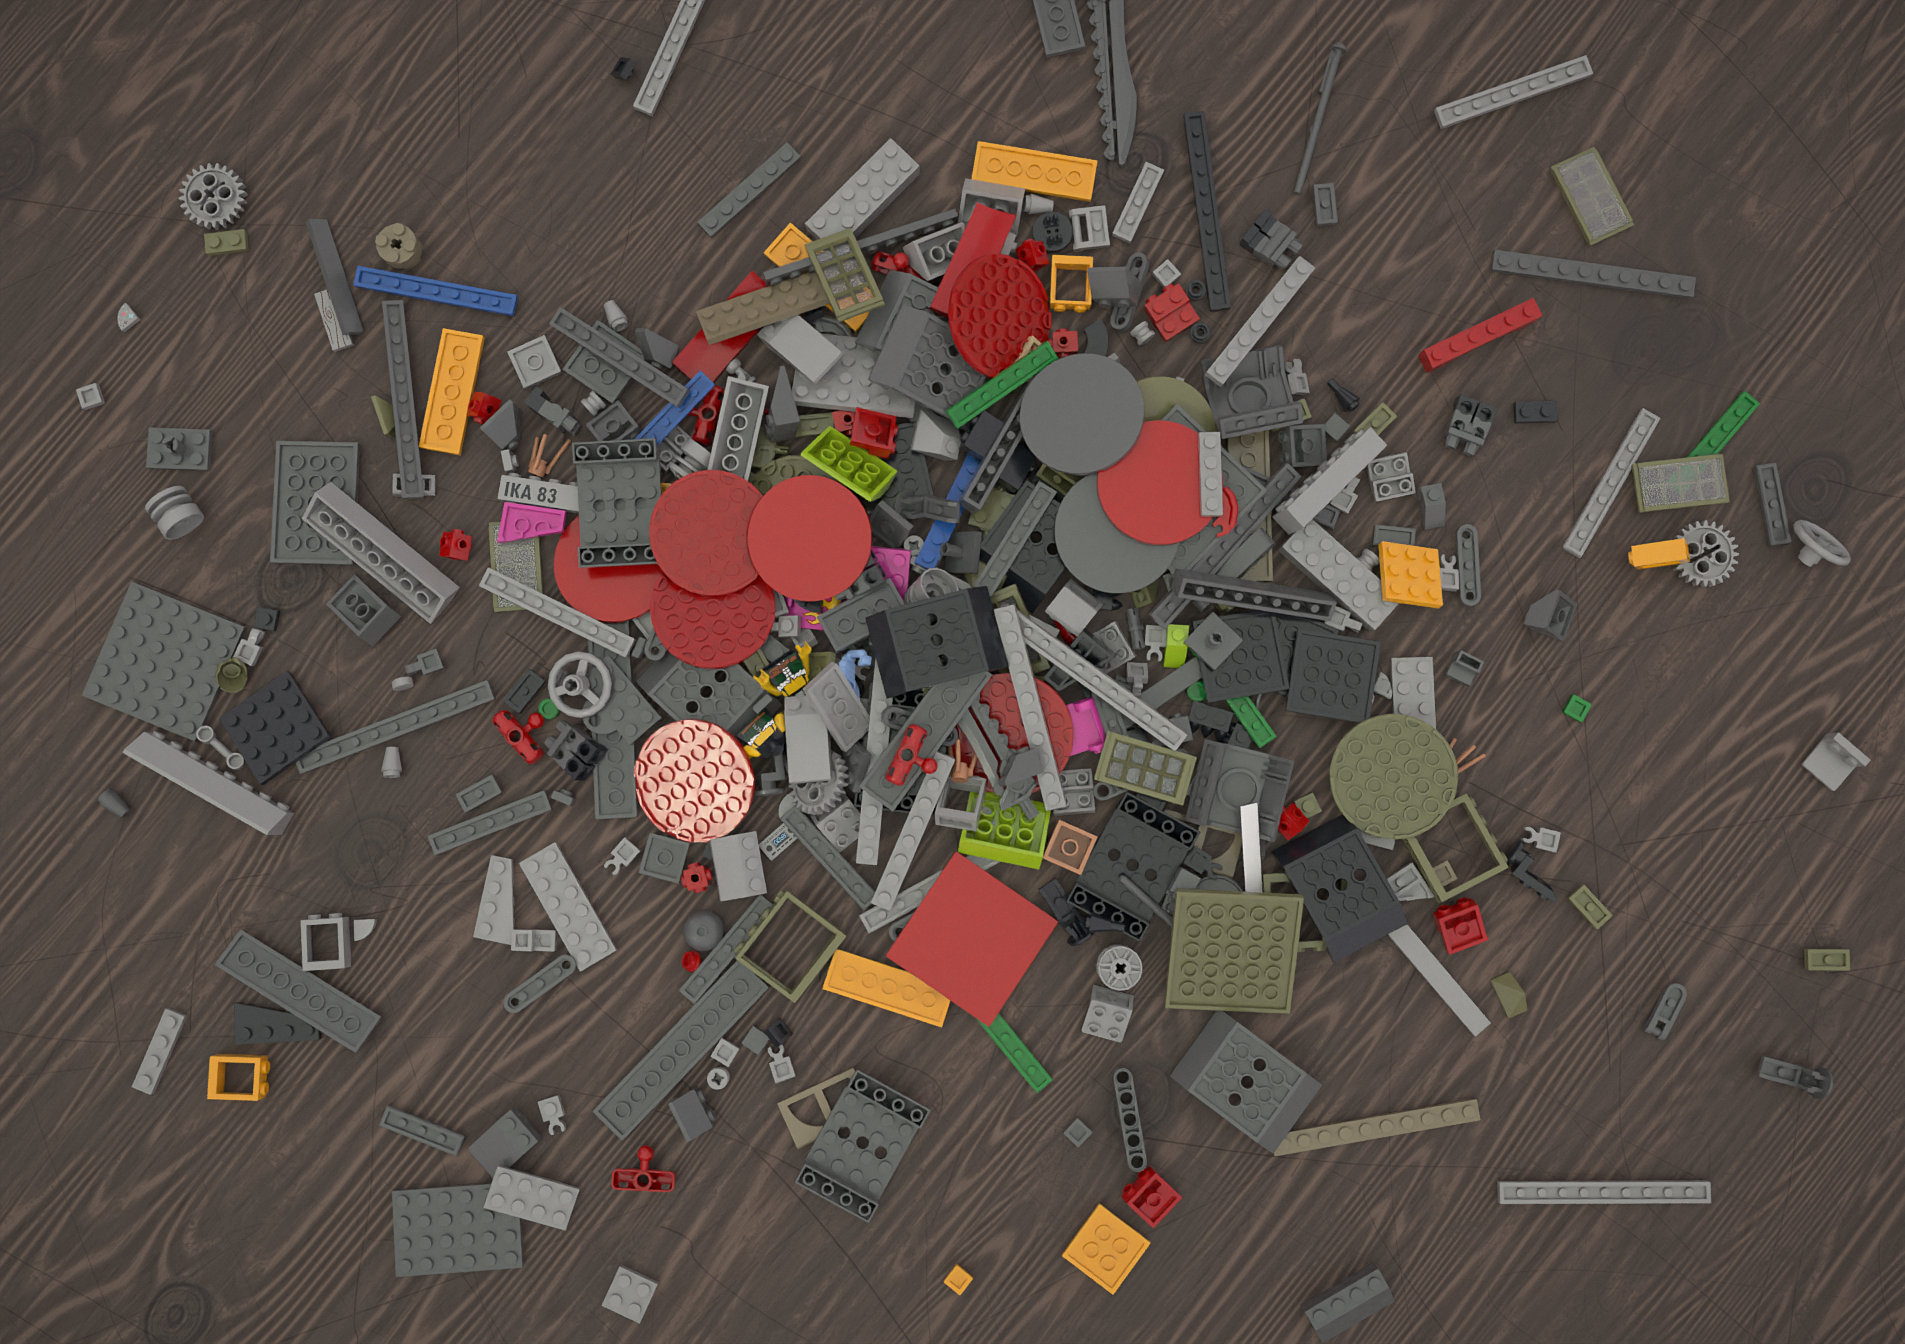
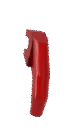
M1227 486L1222 490L1223 515L1218 517L1212 524L1213 527L1217 525L1222 527V532L1216 534L1217 538L1228 534L1237 524L1239 506L1235 494Z

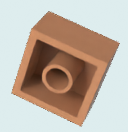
M1058 820L1044 850L1043 859L1081 875L1097 836Z

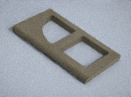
M1164 809L1165 813L1174 818L1186 821L1185 814ZM1199 825L1198 831L1201 833L1193 847L1196 846L1201 850L1207 828L1235 835L1229 848L1222 855L1210 861L1212 864L1218 863L1223 867L1222 871L1218 868L1212 869V874L1223 875L1233 879L1242 845V833L1210 825ZM1185 856V858L1183 859L1181 865L1186 866V865H1184L1183 863H1184V861L1186 860V858H1187L1188 856Z
M854 1067L777 1103L797 1149L813 1143L823 1125H810L801 1121L792 1113L788 1105L814 1093L827 1120L832 1110L822 1089L843 1079H850L855 1072Z

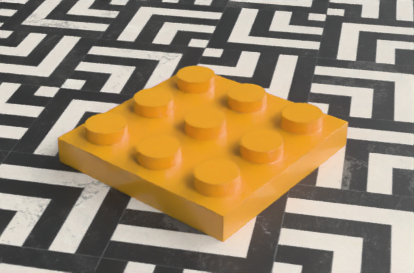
M1385 541L1378 544L1383 601L1438 609L1443 606L1438 549Z
M1098 1203L1063 1251L1062 1256L1111 1294H1114L1150 1245V1241L1102 1204Z

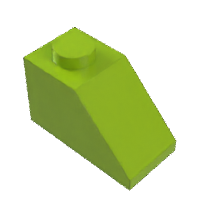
M1169 624L1167 626L1163 667L1180 668L1185 664L1188 646L1183 642L1188 638V625Z

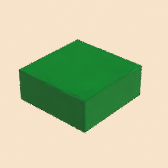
M1573 694L1561 713L1581 723L1592 704Z

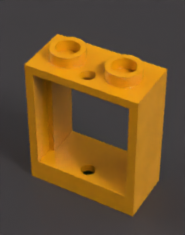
M1052 255L1049 308L1057 312L1073 309L1074 312L1084 313L1086 310H1090L1092 296L1087 271L1088 268L1093 267V257ZM1057 269L1086 270L1085 301L1055 300Z
M1684 538L1631 546L1632 551L1628 552L1630 564L1634 565L1638 570L1690 562L1688 542Z
M216 1054L210 1056L207 1099L258 1101L266 1098L269 1090V1084L266 1081L270 1070L268 1055ZM226 1062L255 1063L253 1093L224 1092Z

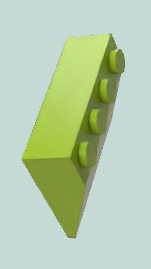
M831 426L825 429L801 453L802 457L870 502L880 498L889 489L898 472L878 457L869 455L866 449L851 446L850 439Z
M986 791L982 809L987 807L992 814H985L981 811L976 832L962 829L958 853L1039 869L1043 858L1051 810L1046 811L1043 802L1031 800L1039 814L1028 820L1018 803L1003 811L999 804L1001 796ZM970 792L966 812L974 813L979 793ZM994 818H995V826L992 825V823H991V821H992Z

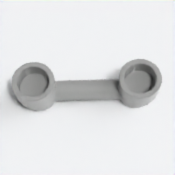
M201 726L197 730L196 737L204 744L212 745L227 759V765L232 770L243 768L245 765L243 756L239 753H232L216 738V733L211 727Z

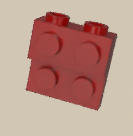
M1172 283L1162 290L1163 294L1158 297L1156 294L1150 296L1145 301L1147 304L1143 308L1165 343L1200 320L1189 303L1190 299L1179 283L1175 286Z
M856 407L850 445L868 449L869 455L888 459L890 454H894L896 442L893 441V437H896L898 425H895L896 416Z
M1460 898L1457 900V904L1452 906L1441 905L1437 908L1438 911L1433 912L1437 929L1441 933L1446 952L1449 955L1488 940L1478 904L1472 898Z
M1149 1166L1138 1173V1179L1133 1184L1130 1183L1124 1187L1121 1197L1128 1206L1154 1228L1182 1199V1196Z

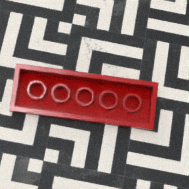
M977 202L929 310L949 319L948 306L950 294L958 275L973 260L986 255L1000 254L1017 215L1001 212Z
M751 271L727 300L768 286L765 285V282L754 271ZM762 327L708 345L701 328L672 363L690 380L701 370L715 383L727 366L743 351Z

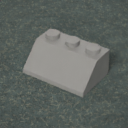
M965 178L958 223L963 222L965 227L967 226L978 202L989 208L1017 215L1010 229V233L1017 236L1025 188Z
M958 223L917 239L903 247L905 254L909 258L910 266L926 281L945 274L965 230L964 223Z
M756 831L710 839L720 902L767 893Z

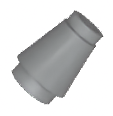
M1033 194L1024 196L1023 212L1028 214L1052 212L1053 200Z
M610 300L606 302L604 308L609 327L615 332L625 330L628 327L626 315L615 301Z
M386 747L381 769L385 778L400 777L402 766L398 747Z

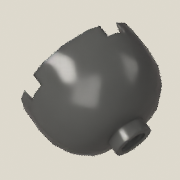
M712 910L696 911L684 923V938L688 945L697 951L713 950L725 936V924L720 915Z

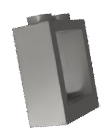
M949 773L938 799L935 811V825L976 832L987 789L986 779L980 776H973L972 778L968 777V781L965 783H958L951 780ZM950 788L979 793L974 813L945 808Z
M342 913L329 914V918H321V914L308 915V919L301 920L303 971L351 967L349 917H342ZM338 923L339 959L313 961L311 925Z

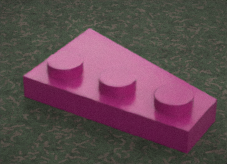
M504 502L497 542L505 543L563 533L567 512Z

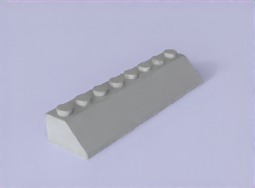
M728 376L707 470L730 472L748 481L769 386Z
M329 482L314 493L302 519L422 618L432 624L453 600L460 587L332 482Z
M158 731L143 732L122 752L266 835H282L294 815L289 810L290 807L285 803L272 801L271 795L262 791L258 793L253 790L254 786L250 783L237 781V776L228 771L223 773L218 770L219 766L215 763L202 761L199 754L183 750V745L175 741H167L164 739L166 736Z

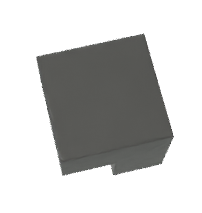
M1462 650L1454 652L1444 676L1466 687L1470 686L1475 674L1480 673L1484 661Z

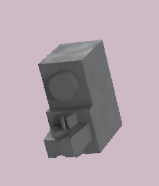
M1179 867L1165 892L1166 895L1161 908L1173 915L1176 888L1195 889L1201 878Z

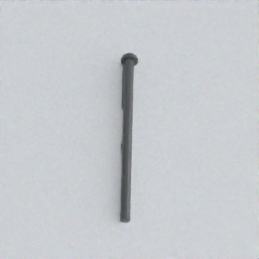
M1341 42L1334 43L1331 47V53L1319 91L1321 98L1313 126L1310 128V136L1293 191L1297 195H1301L1341 54L1346 53V46Z

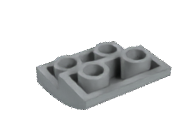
M679 426L658 446L660 466L665 474L671 470L667 466L670 461L674 464L678 463L673 458L675 455L681 458L684 457L685 454L680 448L688 438L692 439Z
M1407 452L1375 458L1366 466L1375 502L1416 493L1413 473H1410Z
M1117 621L1093 633L1095 637L1117 654L1114 659L1098 667L1105 674L1137 656Z
M1091 768L1062 771L1059 775L1067 806L1053 809L1054 816L1095 813Z

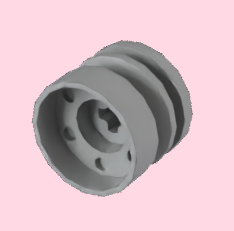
M688 438L680 448L686 457L683 459L675 455L673 458L679 463V466L671 461L667 465L674 475L680 479L690 473L707 470L711 453Z
M173 486L159 492L145 506L146 512L151 515L153 522L158 523V529L165 539L168 540L177 539L192 532L204 519V515L198 506L191 503L192 498L183 486Z
M929 568L907 589L904 602L906 605L959 591L954 578L945 570ZM931 614L933 616V622L938 620L935 615Z
M1112 944L1102 949L1097 956L1096 972L1101 981L1109 988L1118 991L1128 990L1135 986L1141 978L1142 962L1137 953L1128 946ZM1117 963L1120 965L1124 963V971L1122 973L1120 971L1115 972L1117 969L1115 965Z

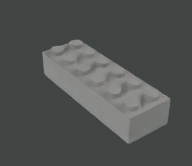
M890 138L805 223L807 232L818 240L850 228L856 239L920 175V166ZM846 241L844 243L835 245L834 248L849 244V242Z
M1371 427L1365 431L1360 429L1357 433L1349 436L1344 441L1345 444L1331 454L1332 457L1328 461H1324L1318 466L1316 473L1308 476L1303 481L1304 484L1300 488H1296L1289 495L1290 498L1286 502L1283 501L1276 507L1275 510L1277 512L1272 517L1288 535L1305 527L1387 446Z
M1313 519L1305 527L1294 532L1278 550L1320 589L1329 593L1338 605L1344 610L1351 612L1350 615L1356 621L1363 623L1362 626L1369 632L1376 630L1399 604L1383 601L1381 580Z

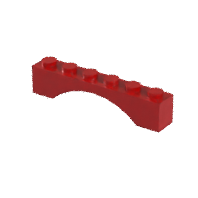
M1532 298L1424 349L1418 357L1426 373H1430L1486 343L1535 323L1543 315L1535 299Z

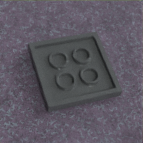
M599 320L596 321L592 328L645 361L640 348ZM581 344L563 368L564 372L611 404L618 400L633 379Z

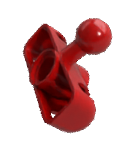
M879 251L875 254L871 263V268L874 271L885 275L888 274L889 270L910 273L926 281L910 266L908 256L902 252L894 256ZM882 258L887 259L885 262H881Z
M715 386L705 396L699 409L694 408L686 416L693 415L698 417L692 440L701 446L708 447L713 441L722 406V401L718 400L720 392L724 396L725 392L719 386ZM711 411L714 413L712 418H704L706 412ZM708 431L712 432L710 440L706 438Z
M501 710L493 717L492 723L499 729L506 741L523 757L526 763L535 764L544 756L543 749L529 734L534 728L537 729L543 726L544 717L538 712L532 713L524 727L507 710ZM504 714H510L512 719L508 720ZM520 732L521 738L515 742L513 739L514 734ZM535 744L539 749L535 751L530 745Z
M915 724L908 726L885 775V779L896 786L904 785L913 764L920 766L926 774L936 772L938 764L935 759H923L917 756L927 736V731L924 728ZM911 728L913 729L910 737H908L906 735L908 730ZM904 749H908L912 753V758L909 761H904L901 757ZM891 767L895 768L892 776L888 775Z
M643 1145L638 1149L637 1156L641 1161L640 1169L617 1168L612 1173L611 1185L616 1190L671 1192L676 1184V1174L674 1171L649 1168V1161L654 1156V1150L648 1145ZM640 1175L648 1176L649 1183H642L639 1178ZM620 1182H628L627 1187H619ZM662 1184H670L669 1189H661Z

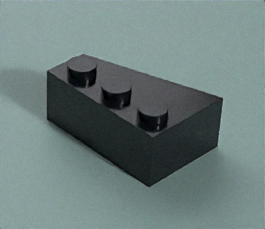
M1086 628L1070 645L1072 650L1097 668L1114 659L1117 655ZM1054 665L1043 678L1058 691L1077 681L1057 665Z

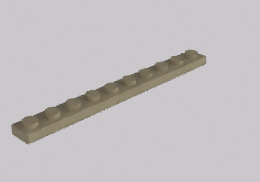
M1472 1098L1290 1130L1273 1155L1280 1156L1479 1121L1481 1119L1477 1099Z

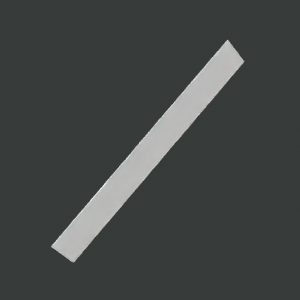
M1257 803L1240 807L1245 892L1263 893Z

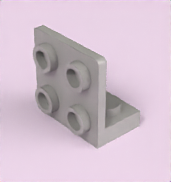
M1839 732L1827 733L1802 762V766L1831 791H1835L1855 767L1866 766L1870 759Z
M846 793L839 795L841 802L836 800L835 808L829 806V812L823 811L822 815L817 813L816 815L810 814L815 825L839 852L853 843L859 836L861 813L853 805Z
M1093 985L1090 1005L1082 1026V1032L1122 1042L1133 1011L1134 995Z

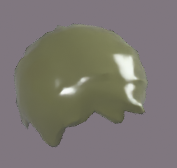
M231 657L226 661H222L217 666L215 672L217 684L221 690L229 693L241 691L247 682V667L237 657Z

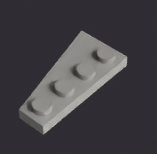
M491 855L473 935L475 938L511 945L512 929L515 927L513 859Z

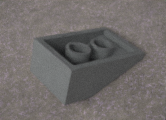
M780 366L768 415H766V424H764V433L766 436H769L770 443L794 439L800 423L785 366Z
M355 574L326 604L358 637L372 647L401 617Z
M515 1106L478 1138L468 1150L493 1178L498 1165L510 1168L537 1144L543 1136L521 1110Z

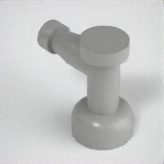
M737 358L727 366L726 371L730 374H737L738 379L750 382L756 381L754 376L751 377L740 367L741 362Z

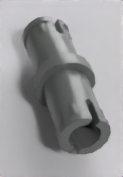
M1132 608L1127 609L1126 614L1129 625L1127 631L1131 636L1132 650L1146 649L1142 632L1144 627L1140 622L1139 608H1134V610Z

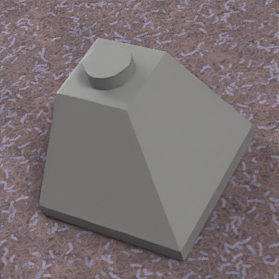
M919 410L911 450L943 461L957 460L961 445L959 430L951 420Z

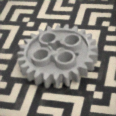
M208 163L207 169L200 165L199 172L192 169L194 175H186L189 181H182V184L186 187L185 189H179L184 194V196L179 197V200L183 202L180 207L186 210L184 214L188 218L190 217L189 220L201 228L205 226L210 230L213 226L216 230H219V224L227 228L226 222L229 221L234 224L233 217L240 219L238 211H245L241 204H247L242 197H246L248 194L243 191L246 186L241 183L242 179L236 176L237 173L230 170L227 166L222 168V166L216 163L215 167ZM215 180L214 184L209 186L210 182ZM230 192L229 197L225 198V195ZM202 195L201 199L196 201L197 197ZM217 207V211L211 214L212 210Z
M1707 520L1702 521L1701 524L1699 521H1696L1693 525L1688 524L1685 526V529L1679 530L1680 536L1676 535L1673 537L1674 540L1684 538L1688 545L1692 547L1693 553H1689L1690 559L1719 545L1718 549L1692 563L1676 564L1677 566L1674 567L1673 571L1680 570L1681 572L1678 577L1686 576L1685 583L1693 580L1692 586H1697L1700 583L1701 588L1706 587L1707 584L1711 587L1715 586V582L1720 584L1723 582V579L1729 578L1728 572L1735 571L1731 565L1738 564L1733 559V557L1739 555V553L1733 551L1738 545H1732L1731 543L1735 537H1727L1730 532L1729 530L1722 532L1723 525L1715 528V522H1711L1708 525ZM1705 536L1710 538V545L1705 542ZM1716 554L1721 558L1720 563L1715 559ZM1698 563H1700L1703 567L1702 572H1700L1697 568Z
M831 750L830 781L789 785V788L793 789L790 796L795 797L792 802L797 804L796 807L801 809L802 812L822 815L823 811H830L829 806L836 807V800L841 802L839 795L845 794L846 792L843 790V787L848 786L844 779L849 777V775L844 773L848 770V767L844 766L846 761L841 759V755Z

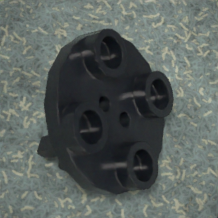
M1047 212L1035 221L1033 226L1034 241H1043L1046 251L1057 252L1070 244L1073 228L1070 220L1065 215L1058 212Z

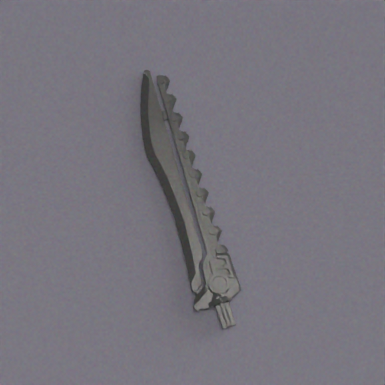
M1087 0L1089 9L1094 10L1089 22L1091 26L1096 27L1090 37L1093 43H1097V47L1092 54L1095 59L1099 60L1094 71L1101 79L1096 88L1098 92L1103 93L1098 105L1100 109L1105 110L1100 122L1102 126L1107 127L1101 137L1104 142L1108 143V147L1103 155L1108 160H1114L1113 130H1116L1118 165L1123 167L1133 138L1137 109V94L1131 76L1125 43L1124 0H1110L1108 5L1115 121H1112L1105 7L1109 0Z
M931 614L926 616V624L932 626L933 616ZM940 635L932 636L935 642L934 646H940L942 644V637ZM942 655L946 664H948V658L945 655ZM938 656L936 659L937 665L944 667ZM979 693L970 706L1000 758L998 772L1001 777L1010 757L1017 754V752L1013 748H1007L1008 736L1004 733H998L999 721L995 718L989 719L990 707L985 703H979ZM967 709L959 720L958 725L974 749L993 787L994 793L1001 796L999 799L1001 810L1005 811L1006 808H1010L1018 803L1028 820L1036 817L1039 812L1029 798L1037 784L1033 776L1009 784L1004 788L1003 786L1000 787V779L996 773L998 761Z

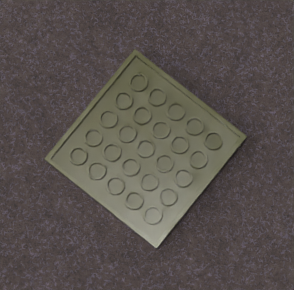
M1176 888L1164 1001L1165 1008L1290 1014L1304 902L1303 895Z

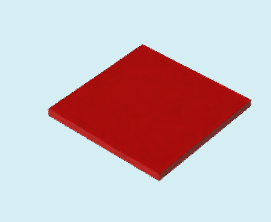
M955 851L885 956L990 1027L1058 924V921Z

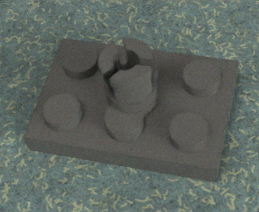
M149 427L146 468L210 471L213 431L209 429Z

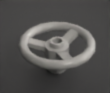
M1797 520L1793 524L1796 535L1806 544L1798 555V558L1804 564L1812 566L1817 564L1822 558L1836 565L1846 566L1850 563L1851 557L1849 552L1827 531L1806 520Z
M578 651L566 654L555 663L549 673L548 690L550 699L557 709L568 716L583 718L594 715L605 706L610 697L612 682L609 670L602 660L591 653ZM580 660L576 675L567 676L563 681V686L556 688L557 676L562 667L569 662ZM589 662L595 665L602 675L603 690L600 698L589 689L590 683L585 676ZM566 693L571 696L583 695L593 705L582 710L574 709L564 704L559 696Z

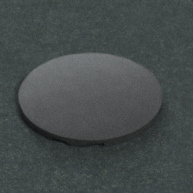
M1074 354L1058 359L1046 366L1029 384L1020 408L1021 431L1031 452L1047 467L1057 472L1072 475H1090V473L1104 471L1120 462L1137 443L1145 419L1144 400L1135 378L1120 363L1097 354Z
M1094 472L1081 479L1069 490L1058 509L1055 521V542L1060 558L1076 579L1093 589L1107 593H1128L1144 588L1158 579L1170 566L1179 543L1172 545H1150L1138 542L1119 531L1102 509L1097 492L1098 472Z

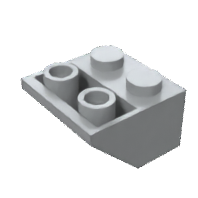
M1070 579L1045 612L1049 614L1051 619L1062 624L1069 633L1078 637L1102 607L1103 603Z

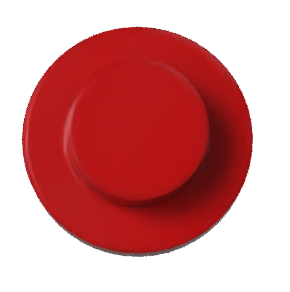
M697 951L686 952L683 955L682 966L687 971L694 972L700 966L701 959Z

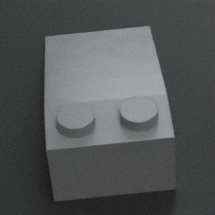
M799 315L766 325L757 334L771 351L814 384L844 355Z
M806 695L785 697V730L789 783L830 781L831 733Z

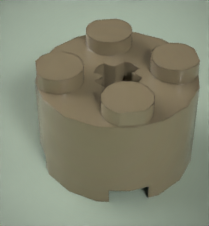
M395 223L385 227L376 236L377 251L392 268L406 271L420 263L423 245L421 240L408 227Z

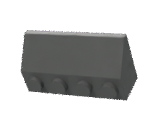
M1371 1263L1300 1306L1323 1344L1393 1303L1395 1300L1379 1269Z

